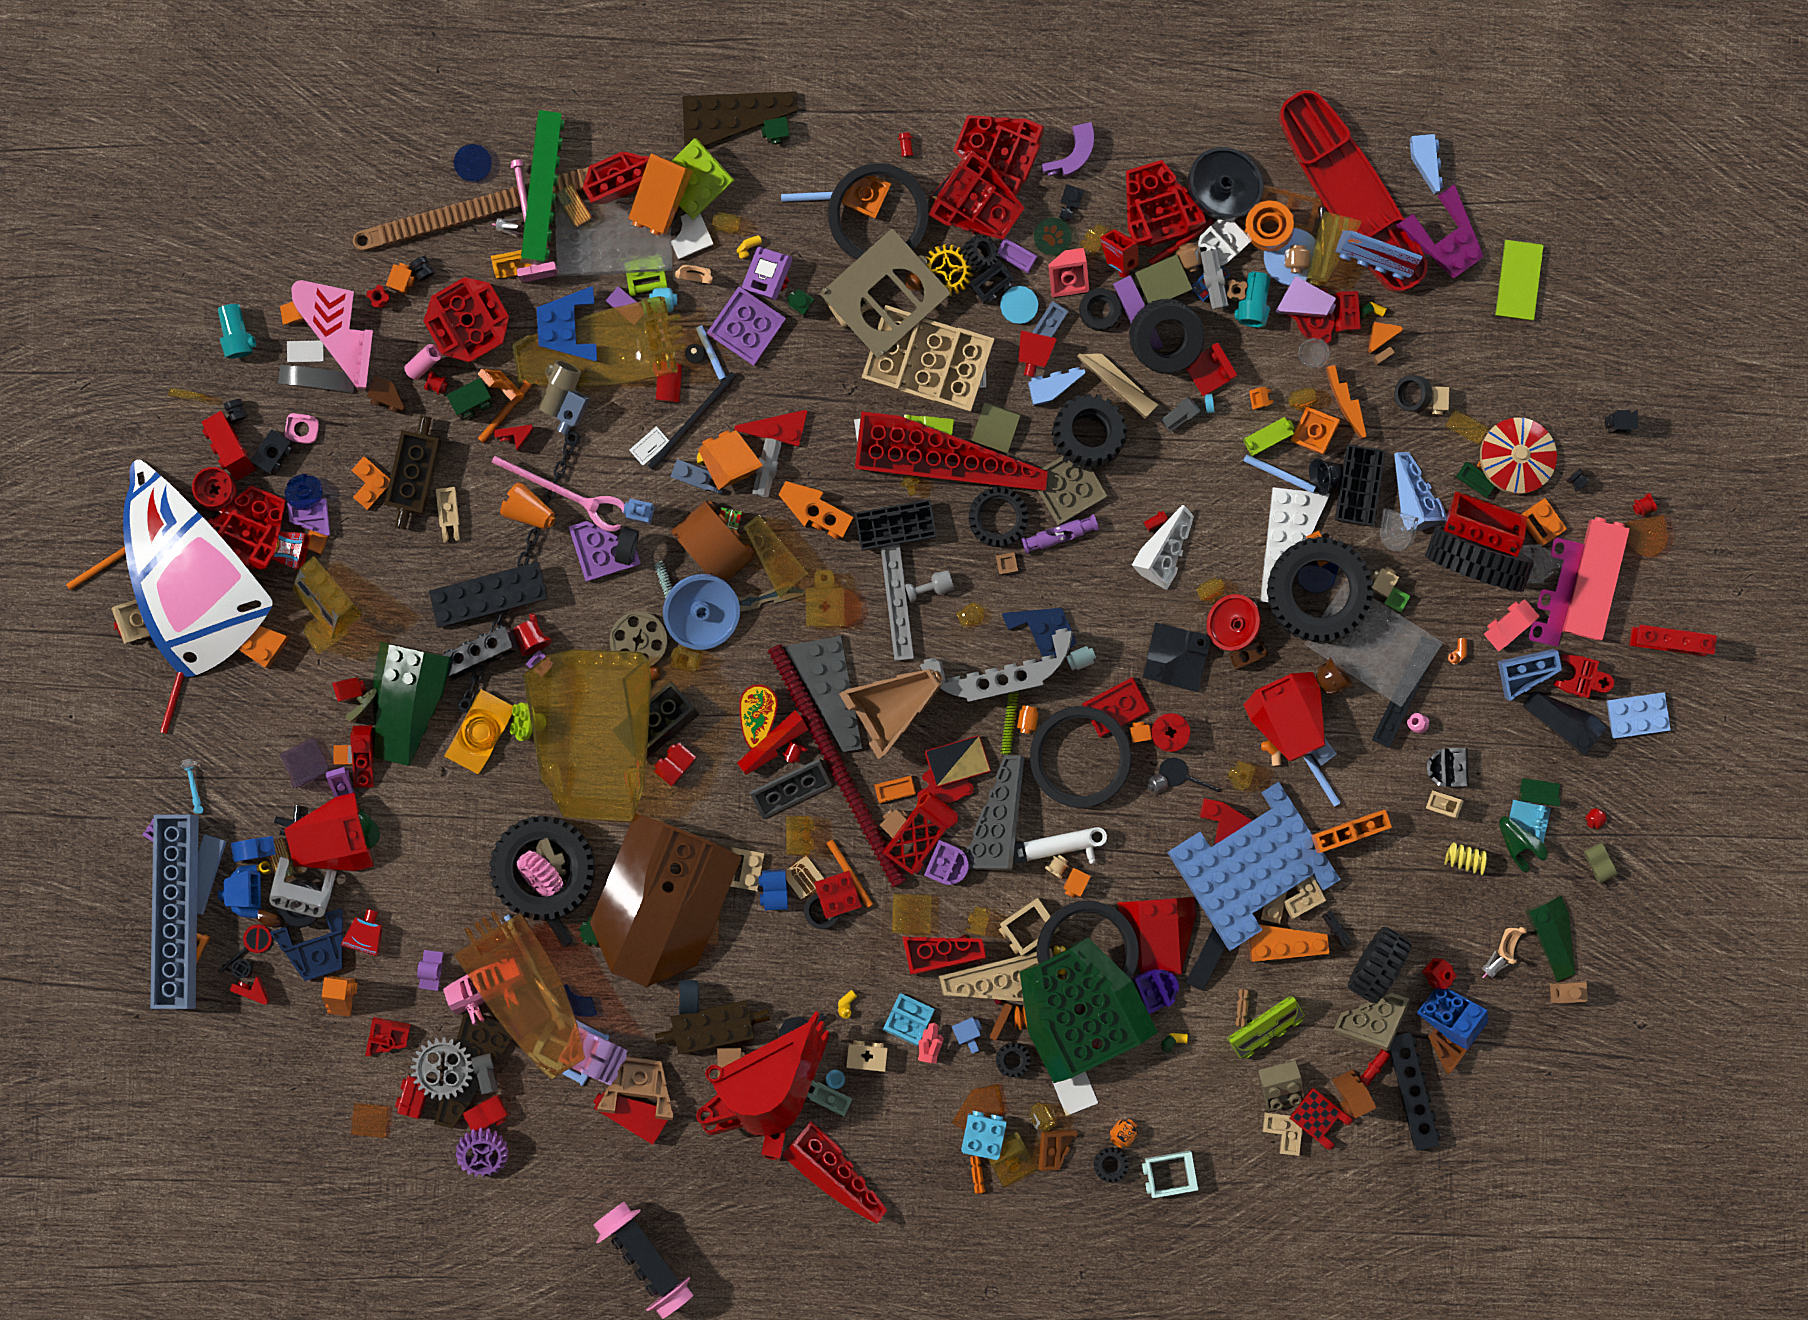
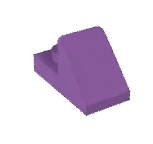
M344 767L326 772V778L334 797L354 792L349 771L345 770Z

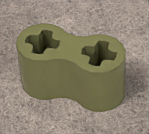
M1602 843L1584 851V855L1599 884L1618 875Z

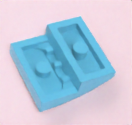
M900 993L883 1031L918 1046V1041L921 1040L923 1031L926 1029L935 1009Z

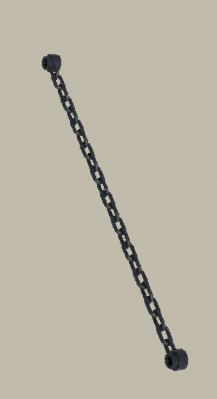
M569 431L565 435V444L562 449L564 455L562 460L557 462L553 472L555 476L554 484L557 483L558 478H561L565 472L567 455H570L574 447L580 443V436L575 431ZM571 435L576 437L573 442L569 441V436ZM567 445L571 446L570 451L568 449L565 451ZM559 464L560 466L564 465L561 474L559 472L556 473ZM546 489L544 494L546 499L544 504L546 506L550 500L554 499L556 492H553L552 497L550 495L547 496L549 489ZM538 527L529 531L526 539L527 548L519 556L517 561L518 567L523 566V563L520 564L523 555L527 557L524 565H528L530 560L529 550L531 546L536 544L539 537ZM532 532L534 535L536 534L533 543L532 540L529 541ZM509 610L500 612L498 620H495L491 626L490 633L493 632L496 623L497 626H503L501 620L503 615L507 614ZM484 667L478 669V671L482 670L479 679L477 677L474 678L477 670L473 671L471 688L465 691L463 698L458 702L459 710L464 713H468L473 704L476 694L474 688L476 683L482 680L485 671ZM468 692L469 694H472L471 699L466 698ZM465 701L469 703V707L466 709L462 707Z

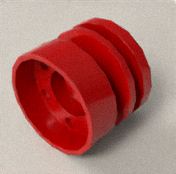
M208 467L202 469L196 474L192 482L194 497L204 508L212 512H220L224 507L227 509L234 503V499L237 497L238 489L234 480L220 468ZM216 487L219 489V494L217 495L214 493V488Z

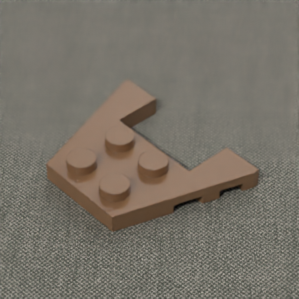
M626 1057L624 1063L620 1065L616 1080L606 1089L597 1111L615 1114L617 1095L657 1099L656 1119L673 1120L662 1062Z

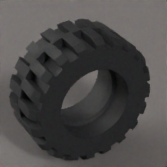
M1085 394L1084 397L1080 395L1074 397L1073 400L1067 401L1064 407L1060 409L1053 423L1051 435L1054 436L1052 439L1053 445L1057 446L1056 452L1058 455L1062 454L1064 456L1062 459L1064 462H1072V467L1076 469L1078 466H1082V470L1086 471L1089 468L1098 470L1101 466L1106 467L1111 461L1116 459L1126 441L1127 424H1124V414H1119L1120 408L1117 405H1111L1112 400L1108 398L1106 401L1101 399L1102 395L1096 394L1095 397H1092L1091 394ZM1083 417L1099 421L1105 428L1107 434L1106 441L1098 447L1082 445L1073 435V423Z
M1389 927L1379 929L1364 950L1348 981L1349 990L1371 1003H1378L1387 993L1403 967L1412 947L1410 940Z

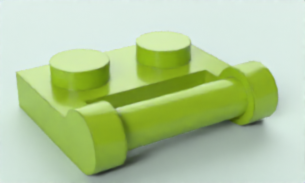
M662 256L624 263L630 297L636 296V293L652 291L655 288H668ZM660 277L659 282L634 286V281Z

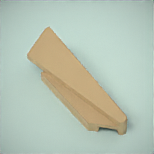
M1103 354L1077 355V358L1144 419L1158 406L1157 403L1143 395L1144 392Z

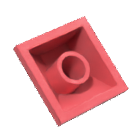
M1084 248L1065 250L1048 264L1052 297L1089 291L1087 260Z

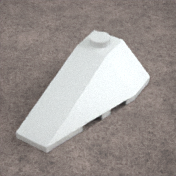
M1182 505L1141 548L1132 563V566L1141 576L1166 590L1177 573L1178 567H1176L1178 557H1182L1183 550H1181L1184 539L1188 538L1194 518L1186 506Z

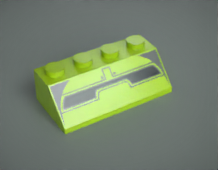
M1289 996L1226 1039L1239 1058L1244 1057L1247 1059L1255 1053L1254 1049L1259 1046L1261 1048L1265 1047L1271 1042L1269 1039L1275 1035L1278 1038L1287 1032L1286 1028L1290 1025L1295 1027L1303 1021L1301 1018L1305 1015L1293 996Z

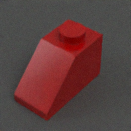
M359 677L332 683L337 701L341 703L364 696V692L367 691L364 680H360Z

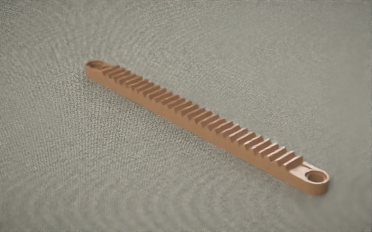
M589 167L558 175L557 186H553V193H556V198L558 197L557 195L572 186L576 192L582 191ZM529 183L525 184V186H526V191H527V197H528ZM518 187L359 231L353 237V244L358 250L367 251L521 208ZM366 236L368 243L365 246H360L358 244L359 237Z

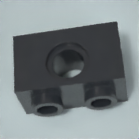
M271 429L250 461L273 475L274 472L277 473L282 467L281 461L283 458L291 454L294 443ZM276 448L278 450L277 456L270 458V450Z

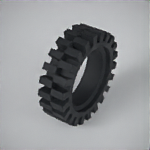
M1005 487L986 489L978 494L970 506L968 520L971 531L980 542L988 546L1005 547L1013 544L1022 536L1027 526L1028 510L1025 502L1011 489H1006ZM992 500H1004L1010 503L1015 510V525L1005 534H991L981 523L980 514L982 508Z

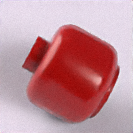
M1597 808L1591 809L1585 816L1588 827H1594L1595 829H1600L1607 820L1605 813Z

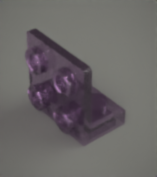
M310 738L280 754L292 779L290 783L293 788L297 789L331 771L315 738Z

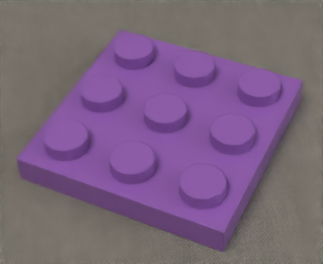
M738 287L706 334L754 366L786 321V318L741 287Z

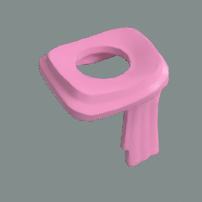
M289 414L285 427V438L302 444L314 443L318 434V420L310 415ZM299 422H305L309 426L308 434L302 437L295 433V426Z

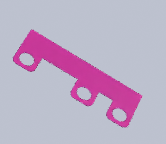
M1561 538L1554 539L1551 556L1563 559L1564 561L1556 592L1546 589L1540 592L1537 606L1539 609L1550 611L1547 624L1538 621L1532 623L1529 634L1531 641L1558 647L1585 544ZM1561 542L1564 544V551L1558 555L1555 553V546ZM1544 594H1549L1551 597V601L1547 606L1541 603ZM1536 626L1542 627V635L1539 638L1533 636V630Z

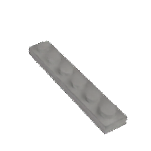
M900 544L882 547L881 554L894 660L914 659Z

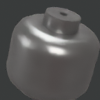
M1156 774L1148 779L1149 784H1147V787L1154 794L1157 795L1167 790L1168 781L1162 774Z

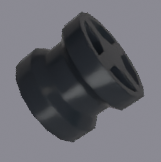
M1579 468L1566 482L1572 484L1577 492L1591 479L1585 476L1583 470Z

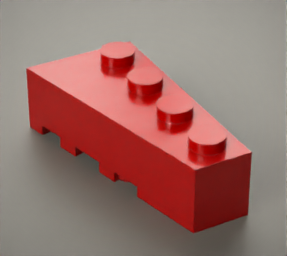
M902 937L909 971L912 976L987 959L982 939Z

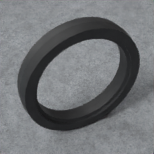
M884 163L863 165L845 175L835 187L828 206L829 227L839 247L856 260L866 252L855 246L845 235L840 222V206L845 193L855 182L871 175H885L905 185L915 200L917 208L916 225L913 233L905 242L914 251L922 241L929 221L927 199L919 183L903 169Z
M1075 706L1054 713L1038 728L1031 744L1030 766L1037 784L1051 799L1069 807L1087 808L1109 800L1124 785L1131 768V747L1124 729L1109 714L1092 707ZM1088 718L1104 725L1117 741L1120 752L1118 771L1111 783L1098 793L1088 796L1067 794L1056 788L1045 774L1042 765L1044 742L1048 734L1057 725L1068 719Z
M1077 901L1058 909L1044 924L1037 942L1038 964L1050 958L1049 949L1052 936L1065 919L1082 912L1095 913L1107 918L1118 928L1125 944V960L1121 970L1130 979L1132 978L1138 962L1137 938L1129 921L1113 907L1097 901Z

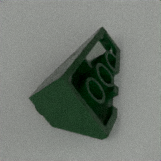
M1558 896L1525 911L1557 982L1575 974L1569 913L1562 897Z

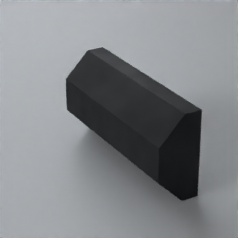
M1347 444L1335 515L1336 521L1360 526H1374L1386 450Z
M930 499L855 512L861 551L937 538Z

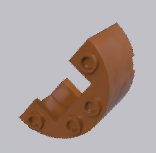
M705 500L671 529V532L708 575L719 577L727 583L755 558L753 556L755 551L748 543L746 545L741 543L739 533L734 528L730 530L726 525L728 521L725 517L715 512L717 507L710 500L708 502Z

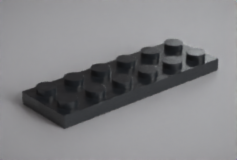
M540 562L429 591L437 628L548 600Z

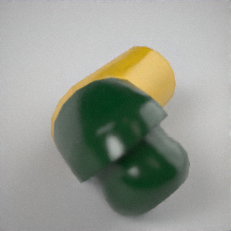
M1374 302L1366 303L1359 307L1360 318L1365 319L1371 313L1383 317L1387 308Z
M1170 1033L1162 1040V1051L1165 1053L1171 1052L1172 1047L1176 1043L1187 1044L1188 1035Z

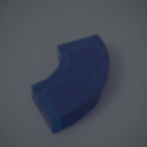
M568 984L549 990L555 1003L568 1013L582 1017L597 1015L592 996L583 997L576 995L571 991Z

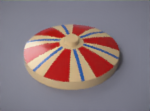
M1510 418L1499 422L1489 430L1481 444L1480 463L1484 474L1495 487L1507 493L1526 494L1537 490L1550 479L1556 467L1557 450L1551 435L1542 425L1530 419Z

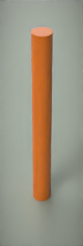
M526 380L519 390L525 395L532 384ZM510 400L478 437L482 443L487 440L519 401Z
M125 546L67 583L66 585L69 590L74 589L125 556Z
M832 839L826 844L843 871L850 870L856 891L866 908L873 905L834 840Z

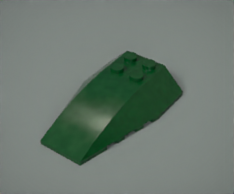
M380 641L373 675V689L376 688L377 690L373 702L374 758L406 766L411 765L421 744L420 740L427 731L429 720L436 711L435 707L443 696L451 657L426 653Z

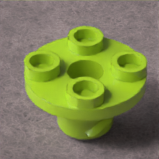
M528 703L513 705V720L510 725V733L515 735L519 741H527L532 731L542 730L544 718L540 713H533Z

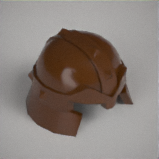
M1331 657L1326 663L1317 667L1316 679L1323 693L1334 695L1353 687L1351 679L1341 664L1335 665Z

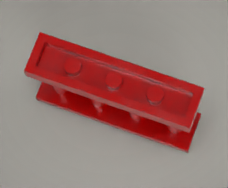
M1639 625V627H1631L1629 646L1706 657L1707 654L1714 655L1717 635Z

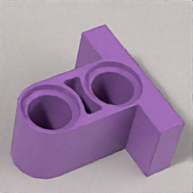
M424 950L423 960L419 962L417 978L420 979L419 988L439 990L444 952Z

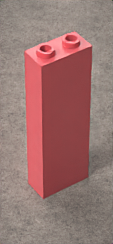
M1595 517V520H1589L1583 543L1585 545L1562 632L1597 641L1603 640L1629 534V528H1625V524L1619 522L1609 524L1606 523V519Z

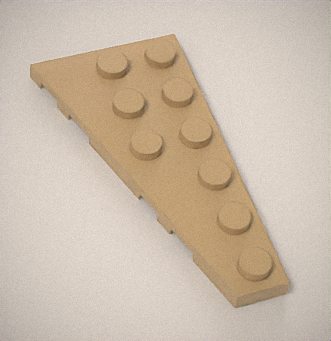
M1050 948V949H1049V952H1050V958H1051V957H1053V954H1052V950H1051V948ZM1037 952L941 975L939 980L943 995L1023 1001L1019 971L1035 963L1038 964Z

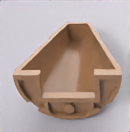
M926 669L846 689L839 695L848 710L856 711L872 738L869 745L877 758L881 759L884 755L888 754L900 736L907 731L917 715L924 711L942 686L943 677L938 670Z

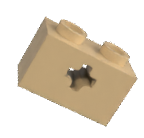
M853 1041V1044H849L847 1068L885 1072L887 1047H884L883 1043L873 1042L872 1046L864 1045V1041ZM867 1050L873 1055V1058H869V1061H866L865 1057L861 1056Z

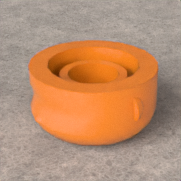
M1269 200L1260 202L1249 211L1244 234H1247L1250 242L1258 249L1278 251L1287 245L1292 238L1294 232L1293 218L1295 216L1280 202ZM1266 221H1275L1279 224V228L1276 232L1268 234L1262 231L1261 225Z

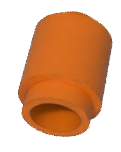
M1022 706L1017 728L1021 729L1020 733L1032 734V731H1036L1039 714L1037 713L1038 708Z

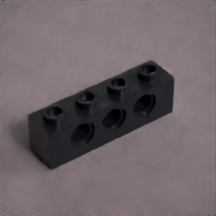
M499 626L494 629V632L481 634L472 642L466 641L460 645L461 647L444 651L443 656L451 657L447 679H458L519 651L513 629ZM497 640V646L493 648V643ZM480 648V654L476 656V651ZM464 656L463 662L460 663V657Z

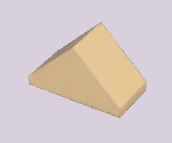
M1432 790L1426 809L1452 819H1457L1463 800Z

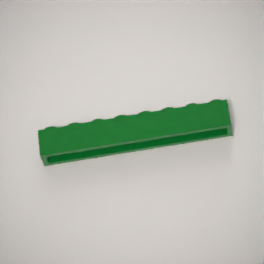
M539 110L537 114L520 263L540 265L544 264V261L549 258V249L546 248L547 241L550 242L552 230H548L549 223L553 222L554 212L550 210L551 204H555L556 193H553V186H557L558 175H555V168H559L560 156H557V150H561L562 138H559L560 131L564 129V120L561 119L562 113Z

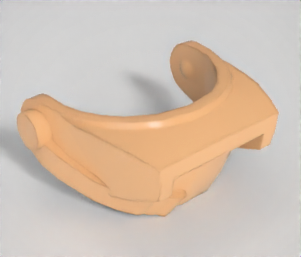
M682 265L675 273L677 279L711 284L713 279L710 269L698 266ZM690 270H692V271H699V272L704 273L705 275H703V274H701V273H697V272H687V271H690Z
M1525 928L1505 929L1498 954L1509 960L1508 963L1514 964L1517 962L1514 960V950L1519 937L1523 933L1526 934Z

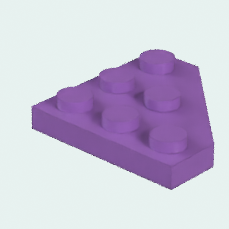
M588 521L569 526L586 582L641 565L637 550L630 566L615 562V552L619 537Z

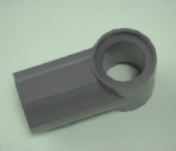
M1188 396L1174 410L1161 418V421L1169 432H1172L1186 420L1189 421L1195 417L1201 410L1192 398Z
M491 1053L471 1058L474 1073L478 1077L481 1093L486 1094L497 1091L498 1085L494 1074L495 1067Z

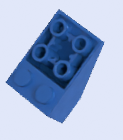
M1448 988L1434 989L1417 1012L1451 1042L1466 1050L1470 1048L1489 1022L1488 1010Z

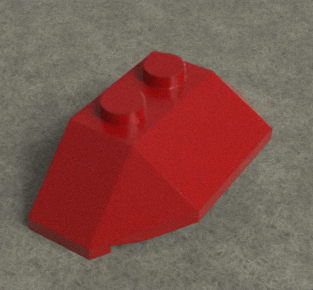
M622 151L590 165L582 188L591 204H607L638 190L649 157Z

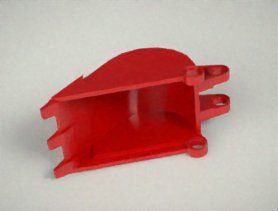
M815 1011L808 1023L722 1068L718 1065H711L706 1069V1078L713 1084L717 1095L697 1111L696 1118L708 1135H716L742 1128L753 1135L769 1136L784 1131L795 1122L803 1108L830 1035L827 1030L822 1035L825 1026L823 1021H820L817 1025L820 1016L819 1012ZM713 1070L720 1071L717 1079L710 1078V1073ZM704 1112H709L710 1115L702 1121L701 1115ZM717 1124L716 1128L713 1130H708L706 1128L707 1126Z

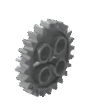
M443 1037L442 1043H439L437 1038H435V1044L427 1041L428 1047L426 1048L421 1045L422 1053L416 1051L415 1053L418 1058H412L416 1065L411 1066V1069L416 1070V1072L412 1073L411 1077H417L413 1083H420L418 1091L425 1089L424 1096L431 1093L432 1100L435 1095H438L439 1101H441L442 1096L449 1100L450 1094L456 1098V1091L463 1093L462 1086H469L466 1080H472V1077L468 1075V1073L474 1072L473 1069L468 1068V1066L472 1065V1061H467L471 1055H464L466 1047L460 1050V1042L453 1045V1039L449 1043H446L445 1037ZM444 1052V1068L448 1070L444 1071L443 1086H440V1070L436 1068H440L441 1053ZM435 1054L439 1060L437 1063L431 1064L428 1062V1056ZM450 1055L458 1058V1062L455 1065H450L447 1062V1058ZM433 1073L437 1076V1081L429 1083L426 1080V1076ZM448 1075L456 1076L457 1081L454 1084H448L446 1082Z

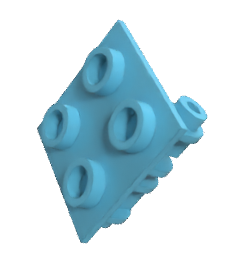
M1513 800L1509 818L1544 843L1551 808Z

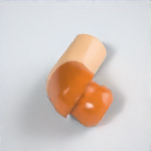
M1269 740L1263 741L1261 749L1272 755V766L1282 765L1281 752Z

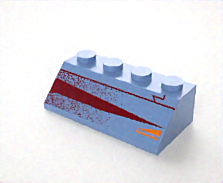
M1351 230L1342 231L1335 251L1340 254L1339 257L1350 261L1353 258L1358 260L1357 264L1361 266H1375L1376 271L1386 274V271L1392 272L1393 277L1401 280L1404 277L1410 278L1422 259L1421 255Z

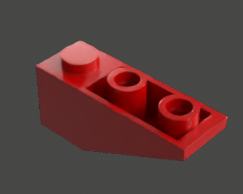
M372 725L353 726L350 739L354 787H374Z

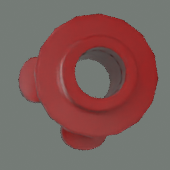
M377 285L375 289L368 290L366 293L373 307H383L389 301V295L382 285ZM378 295H382L380 300H376Z
M430 372L424 389L437 392V395H440L441 392L445 393L448 387L446 377L441 378L436 376L434 372Z
M1650 493L1644 495V498L1640 500L1635 499L1634 505H1632L1636 515L1640 514L1642 517L1650 511L1658 510Z
M791 740L788 742L789 746L786 752H783L786 761L795 764V762H800L799 758L802 751L807 752L808 749L802 744Z

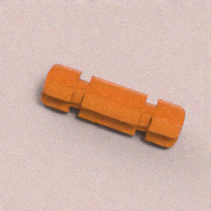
M971 1156L970 1162L973 1166L971 1169L973 1183H975V1194L984 1193L982 1166H980L981 1158L979 1156Z

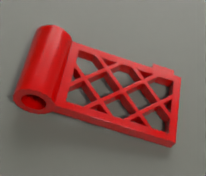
M926 791L920 796L916 808L882 853L910 874L918 873L924 865L922 861L945 830L956 825L958 813L932 793ZM918 813L923 815L924 824H914V819ZM936 825L940 828L935 835L929 836V826ZM924 827L925 837L916 838L915 829ZM912 830V839L903 841V833ZM926 840L925 849L917 851L916 842ZM913 843L914 852L904 854V844ZM900 845L901 855L892 856L889 852L894 846ZM914 856V864L911 868L907 867L905 857Z

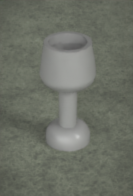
M949 571L934 573L931 577L932 582L915 588L912 584H905L910 603L917 599L916 595L930 590H935L938 595H943L953 590L954 585Z

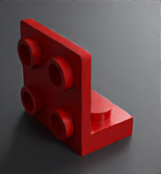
M1218 342L1202 352L1196 362L1190 365L1189 368H1186L1202 396L1214 391L1237 376Z

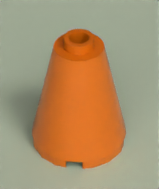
M518 482L513 485L507 493L509 495L507 502L505 500L502 502L500 514L505 518L538 528H551L556 519L554 512L524 484Z

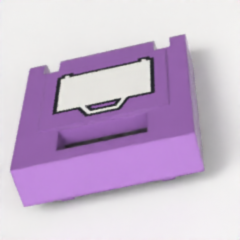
M758 247L741 288L745 291L777 300L791 265L792 257ZM757 282L768 285L766 291L757 289L759 286Z

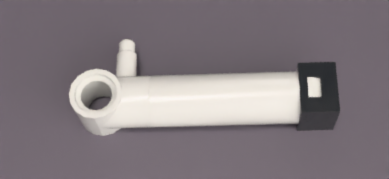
M1094 827L1017 843L1014 846L1013 863L1016 864L1086 849L1089 863L1092 864L1095 863L1093 847L1103 845L1106 842L1107 834L1102 828ZM1095 831L1102 834V839L1098 843L1094 842L1091 838Z

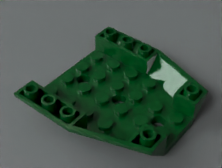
M1089 937L1071 945V948L1039 964L1035 963L1019 971L1028 1033L1053 1083L1071 1079L1142 1044L1158 1033L1133 981ZM1058 970H1067V978H1058ZM1083 1004L1086 1008L1085 1012L1082 1014L1076 1013L1074 1010L1075 1005ZM1095 1038L1103 1041L1101 1048H1094L1092 1046V1041Z

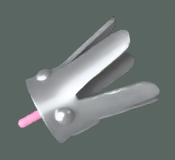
M498 218L496 224H492L496 226V233H506L514 237L520 236L519 232L508 229L520 226L521 222L512 221L520 218Z
M1494 951L1488 963L1481 968L1486 972L1483 978L1488 974L1493 979L1497 972L1510 964L1504 965L1506 960L1502 957L1494 963L1498 956V953Z

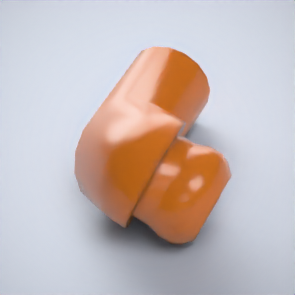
M1457 639V649L1448 655V660L1452 664L1460 663L1467 656V639Z

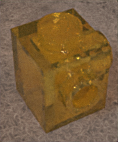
M1236 761L1234 768H1230L1227 777L1230 779L1229 783L1233 784L1232 788L1241 791L1244 788L1249 789L1256 766Z

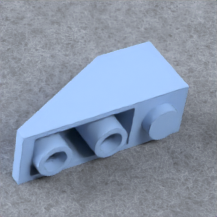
M1435 134L1412 136L1410 138L1411 159L1433 194H1438L1440 189L1443 188L1442 177H1439L1438 170L1441 169L1440 158H1437L1436 152L1439 151V141L1435 139Z
M1080 367L1069 369V373L1061 374V371L1051 373L1048 378H1043L1042 376L1031 378L1032 381L1028 382L1033 406L1054 401L1085 375V369L1080 370Z

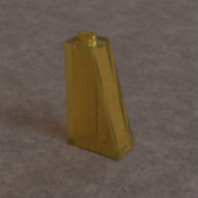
M1323 212L1305 281H1309L1311 285L1317 287L1327 283L1341 259L1339 257L1340 254L1335 251L1342 231L1351 230L1357 232L1361 225L1360 220Z

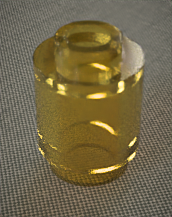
M718 212L717 215L713 216L712 226H715L716 231L732 234L733 232L738 233L741 218L736 217L735 214Z
M1306 387L1290 392V397H1288L1290 407L1299 410L1312 406L1313 403L1317 402L1314 388Z
M1213 577L1200 584L1196 591L1202 602L1206 600L1209 602L1224 594L1223 590L1226 588L1221 578L1217 580L1216 577Z

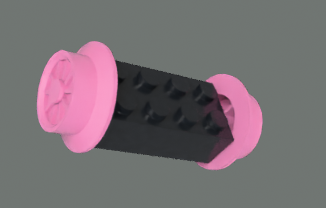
M622 1202L593 1224L600 1234L596 1243H600L608 1236L612 1238L610 1242L616 1250L620 1249L624 1254L622 1258L628 1266L632 1265L635 1269L633 1273L639 1281L643 1280L646 1284L645 1289L651 1297L655 1296V1298H658L646 1308V1311L656 1310L660 1317L664 1319L694 1296L687 1287L690 1277L679 1282L637 1223L631 1220L641 1210L631 1211L627 1204Z

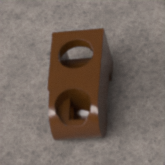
M1263 641L1229 653L1235 670L1269 655Z

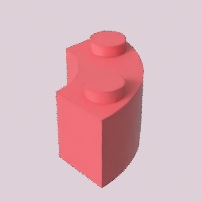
M1525 599L1519 604L1517 601L1507 608L1509 612L1499 621L1494 619L1487 625L1489 629L1484 635L1498 652L1540 617Z

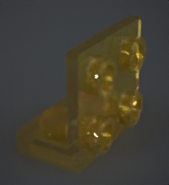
M893 894L892 933L929 934L931 932L932 896Z

